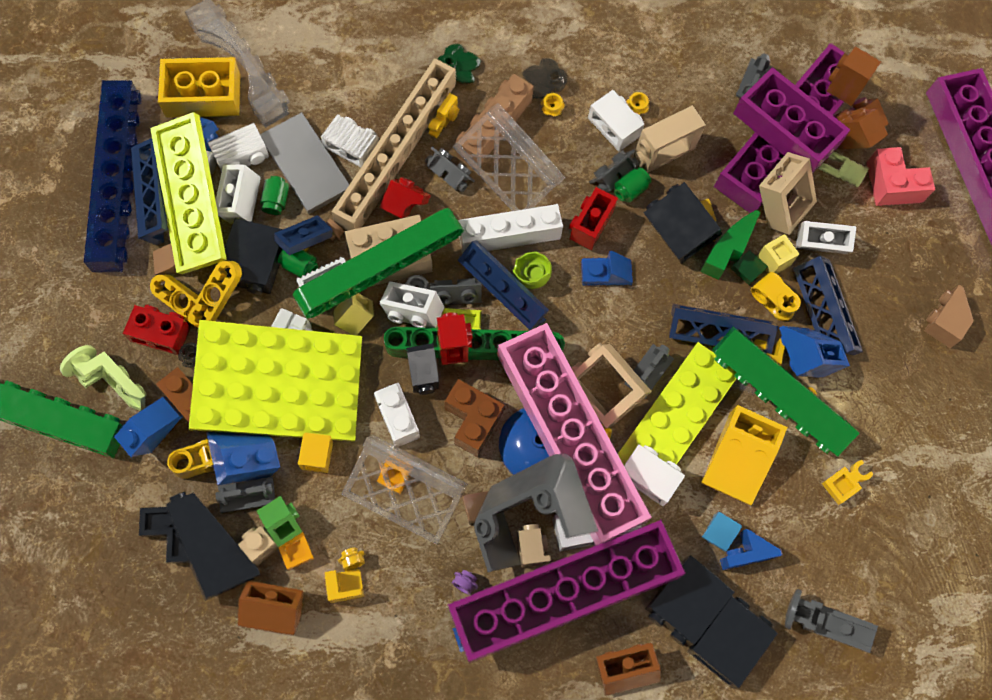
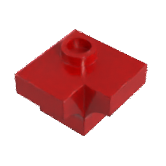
M401 177L400 179L390 180L379 208L400 218L409 217L415 205L428 204L431 195L424 192V189L414 185L413 181Z

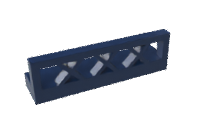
M150 138L131 147L138 238L157 246L164 243L163 232L167 231V220L153 140Z
M477 240L472 241L458 261L529 330L543 325L546 321L544 316L549 309Z
M819 256L794 267L793 270L815 331L824 334V331L827 333L826 336L832 337L833 335L839 338L845 354L854 356L862 353L861 344L830 260ZM814 267L816 276L811 284L805 281L802 271ZM815 289L823 291L824 294L820 307L814 305L811 299ZM824 312L830 314L833 319L829 330L822 328L820 324V319Z
M678 304L672 305L671 315L673 318L669 338L716 346L720 342L718 339L722 336L724 337L734 326L736 329L741 330L743 335L749 340L759 333L769 335L766 348L760 349L765 353L772 354L778 325L773 321ZM679 319L690 321L694 327L693 330L686 334L676 333ZM694 322H699L702 324L696 326ZM708 324L715 325L720 332L711 339L704 338L700 332ZM719 326L728 327V328H726L725 330L722 331ZM745 331H750L752 333L747 335ZM696 332H698V334L700 335V337H698V336H693V334H695Z

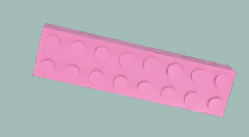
M548 324L541 325L498 345L497 356L549 456L567 454L574 461L598 528L597 532L590 533L595 545L619 537L652 518Z

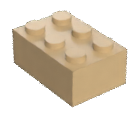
M420 214L345 231L351 259L420 222ZM429 254L374 285L432 272L431 255Z

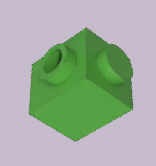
M281 496L257 510L262 523L278 547L303 532L296 521V518L300 517L292 502L286 505Z

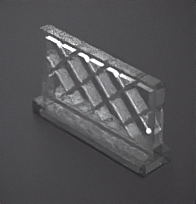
M499 103L493 105L452 146L512 211L519 210L515 205V194L528 195V205L524 209L534 208L556 185H559L566 178ZM487 120L495 127V137L482 136V125ZM468 139L477 140V154H468L461 145ZM481 140H495L494 155L481 154ZM499 141H508L512 145L511 156L499 155ZM481 158H494V173H485L482 170ZM499 158L511 159V173H498ZM516 159H524L528 163V174H516ZM498 176L511 177V191H502L498 187ZM515 177H528V192L515 191ZM533 177H540L547 184L541 192H532ZM506 194H511V200L507 197Z
M374 435L367 437L362 446L363 450L341 495L437 545L468 483ZM369 454L377 458L380 470L367 474L364 462ZM384 463L390 466L385 468ZM396 468L402 472L404 482L391 486L386 471ZM361 470L362 476L357 477ZM382 472L387 488L373 492L369 476ZM408 475L412 476L414 479L409 480ZM364 478L369 494L358 496L350 490L354 482ZM416 481L425 483L429 494L415 498L410 483ZM406 485L410 500L397 504L392 489ZM431 487H433V488H435V489H437V490H439V491L433 493ZM388 491L392 506L383 509L378 506L375 495ZM444 493L454 498L449 508L439 511L434 496ZM370 497L371 502L364 498ZM430 498L435 513L421 517L416 502ZM412 503L416 519L406 521L402 519L399 507ZM446 513V515H445V517H444V519H443V521H442V518H441V515H440V514ZM436 516L439 524L436 535L425 530L422 520Z

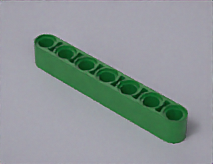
M450 208L442 209L300 286L294 291L293 297L305 318H314L451 243L463 234L464 229Z
M391 327L384 334L385 349L393 357L408 358L406 348L417 346L415 343L418 340L425 339L429 342L428 344L433 343L435 358L441 359L437 328ZM472 329L471 341H478L481 346L476 349L468 348V360H499L497 356L498 349L495 348L494 343L509 341L528 331ZM552 332L563 352L565 346L564 338L559 333ZM394 338H399L403 341L399 346L389 344Z

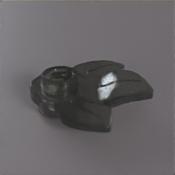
M542 58L539 66H529L522 72L523 78L534 86L533 99L545 98L552 91L559 92L563 90L568 81L566 72L559 69L558 63L551 58Z

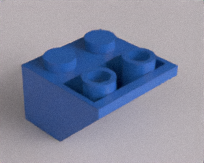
M791 326L779 328L782 335V344L788 351L790 366L796 376L826 377L850 366L840 341L809 328Z

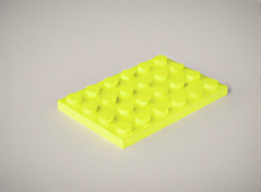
M199 320L189 430L303 438L304 433L329 435L332 440L354 442L356 437L362 336Z

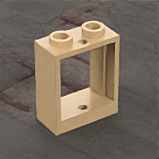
M693 105L642 130L634 153V158L639 162L638 166L643 167L648 173L696 148L706 124Z
M787 152L759 185L768 227L790 235L817 202L810 159ZM791 189H792V190H793V195H792L791 198L787 201L786 195H787V194L791 191Z
M598 344L589 351L588 355L590 357L584 363L580 361L571 369L598 419L606 428L614 426L652 391L611 344L602 346ZM603 357L610 362L633 389L609 412L602 407L579 380Z

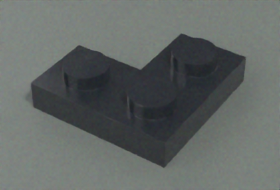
M166 507L140 508L139 536H167L166 563H188Z

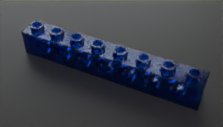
M102 80L84 263L91 272H123V265L128 259L125 243L126 239H129L130 236L127 221L128 216H131L132 206L129 198L130 193L134 191V183L131 178L133 171L131 147L138 144L135 131L136 127L140 124V118L137 109L142 101L141 92L136 89L132 80ZM115 217L113 221L106 223L110 218ZM113 240L110 245L104 246L108 241Z

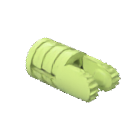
M833 152L829 158L842 163L839 170L826 163H822L818 167V169L848 181V183L854 184L856 187L860 186L869 167H864L836 152Z

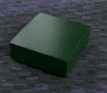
M749 250L731 269L748 285H751L768 266Z

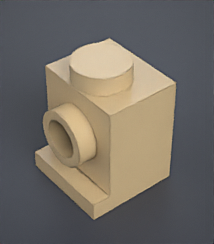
M539 524L522 526L523 530L517 533L521 568L549 564L551 561L550 555L544 556V552H548L546 535H541Z
M262 526L257 529L253 527L248 530L241 538L243 541L238 544L248 558L257 566L278 549L277 544Z

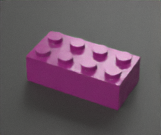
M773 67L740 98L733 113L784 156L789 152L809 158L812 173L841 145L850 132L848 127Z

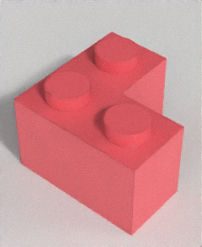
M901 147L877 149L866 163L867 167H869L868 173L876 206L923 203L935 190L930 167L906 169Z

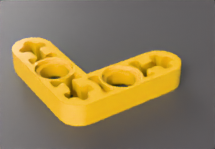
M234 261L219 262L199 296L171 275L155 276L151 280L150 289L155 297L176 313L184 316V319L199 328V320L202 319L200 311H205L206 321L217 320L241 279L242 269ZM225 268H230L229 273L232 275L231 277H226L227 272ZM161 282H165L164 286L170 291H162L163 285H161ZM214 287L219 289L221 295L217 302L211 298V290ZM181 294H185L188 298V305L185 308L179 304Z

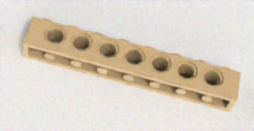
M434 58L332 210L333 220L342 229L349 231L362 228L386 192L390 180L395 178L428 128L429 123L436 116L438 108L455 87V68Z

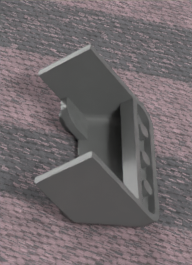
M554 454L491 486L474 523V530L488 573L521 565L504 512L530 499H533L535 507L541 513L548 514L557 511L566 538L598 531L576 466L569 455Z

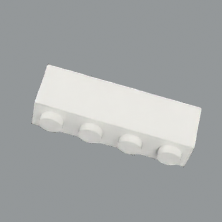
M558 204L458 220L464 229L463 234L459 237L462 254L469 244L475 240L487 251L559 240L563 229Z

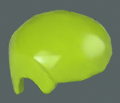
M528 252L516 259L512 271L514 277L527 289H538L549 281L552 265L545 255L539 252Z

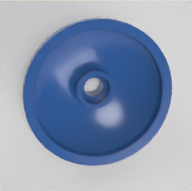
M525 408L518 410L508 418L502 427L499 437L500 457L505 467L513 475L550 457L544 445L536 443L535 438L539 435Z

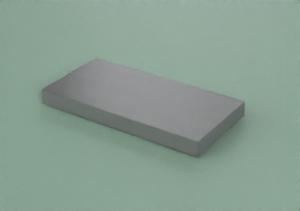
M303 113L260 134L266 149L308 214L342 197L349 183Z

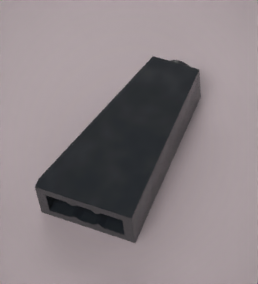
M181 492L169 498L170 502L166 504V511L204 601L240 586L247 581H251L260 575L259 569L194 492L188 495L186 492Z

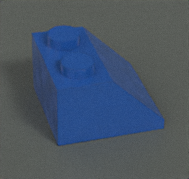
M207 432L218 486L269 478L280 468L275 442L269 435Z

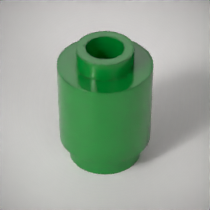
M643 168L633 169L614 184V193L620 201L630 203L648 189L649 184H651V178Z
M271 176L270 179H265L260 200L261 210L264 213L281 215L282 210L285 209L289 184L285 182L284 178Z
M282 249L278 257V263L282 265L283 269L302 278V275L306 276L307 273L311 274L312 271L316 272V269H318L317 258L303 250L289 256Z

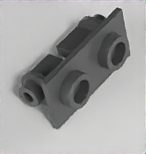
M761 54L757 59L751 58L736 97L741 98L773 67L770 65V57L767 54Z
M431 147L435 154L433 156L429 155L425 159L427 168L431 169L439 177H442L448 171L449 173L443 180L453 187L454 190L465 191L468 186L466 184L467 180L475 181L469 176L472 171L462 163H459L458 166L451 161L453 156L443 148L438 151Z
M622 150L611 158L613 163L608 167L605 164L594 172L595 177L589 183L597 182L599 184L598 188L609 193L615 188L614 184L619 180L616 175L617 173L622 178L631 170L637 169L639 165L638 160L630 156L635 150L626 153Z
M475 278L458 279L457 285H453L452 280H434V283H429L430 290L437 292L443 305L482 303L481 283L475 280Z
M652 344L634 369V372L650 390L654 388L674 360L668 354L670 349L665 345L657 347ZM625 381L624 384H625L627 387H629L630 389H632V388L629 386V384Z
M273 477L218 486V492H216L217 503L220 502V513L261 507L275 500Z

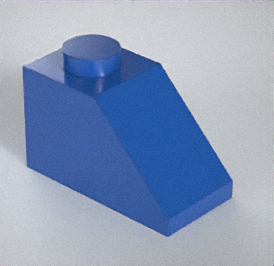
M165 396L132 416L114 438L130 457L149 454L154 451L183 415Z

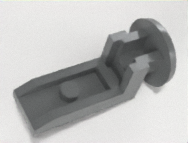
M795 590L787 608L785 628L790 630L793 621L803 624L802 629L867 653L871 652L878 628L877 625L825 607L823 603L800 599L802 590Z

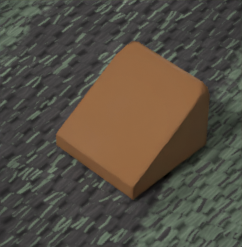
M171 244L153 251L155 276L176 273Z
M488 491L462 496L469 525L475 523Z

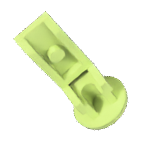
M84 345L73 350L62 361L60 371L63 376L70 377L75 375L85 388L103 378L129 407L139 411L145 409V390L140 384H134L129 379L126 369L122 365L117 366L105 352L96 356L97 351L94 347Z

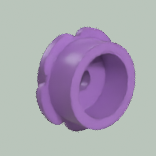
M463 570L462 573H454L455 578L452 584L458 590L471 595L474 589H478V585L475 583L477 578L466 570Z

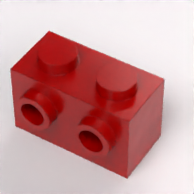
M596 187L590 197H585L580 207L582 211L579 217L575 215L569 225V229L572 230L570 240L592 251L615 210L618 198Z
M134 305L122 334L132 343L179 356L190 326L185 321V317L178 313L169 312L168 315L161 313L158 308L151 305H145L144 307Z
M455 312L445 313L442 317H437V335L441 364L468 362V348L472 347L471 323H465L464 314L458 315Z

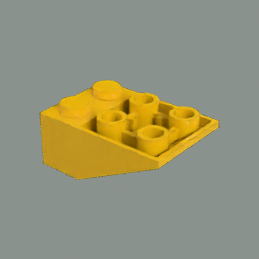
M737 405L729 413L701 483L751 506L779 451L788 427Z

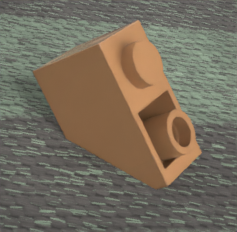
M960 285L952 291L946 290L938 301L941 303L938 310L935 308L927 317L926 321L929 324L924 332L949 348L963 339L974 321L964 287Z

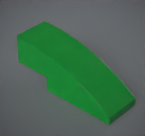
M755 210L743 217L720 238L703 265L701 273L719 280L725 271L728 261L736 263L740 259L760 215V211Z

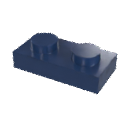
M317 215L274 233L275 242L290 256L331 238L333 229Z

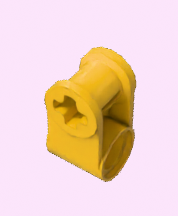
M769 272L751 288L753 297L780 321L790 320L800 307L801 301L799 296L774 272Z
M208 439L173 451L167 460L169 469L181 479L213 472L214 466ZM189 459L186 468L182 470L176 468L180 460Z

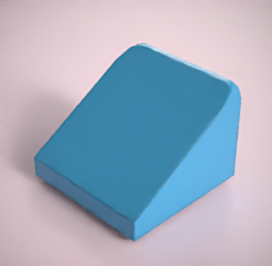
M718 512L713 516L702 538L726 552L740 532L742 525Z

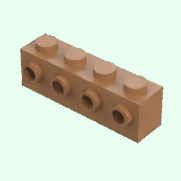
M513 74L509 80H504L496 96L488 99L480 115L476 114L473 117L466 132L462 131L457 137V158L477 170L532 102L534 86L516 74Z

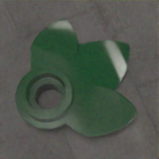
M462 44L449 45L445 49L444 55L437 59L455 68L456 81L464 84L475 81L471 71L478 68L481 64V59L476 54L464 52Z

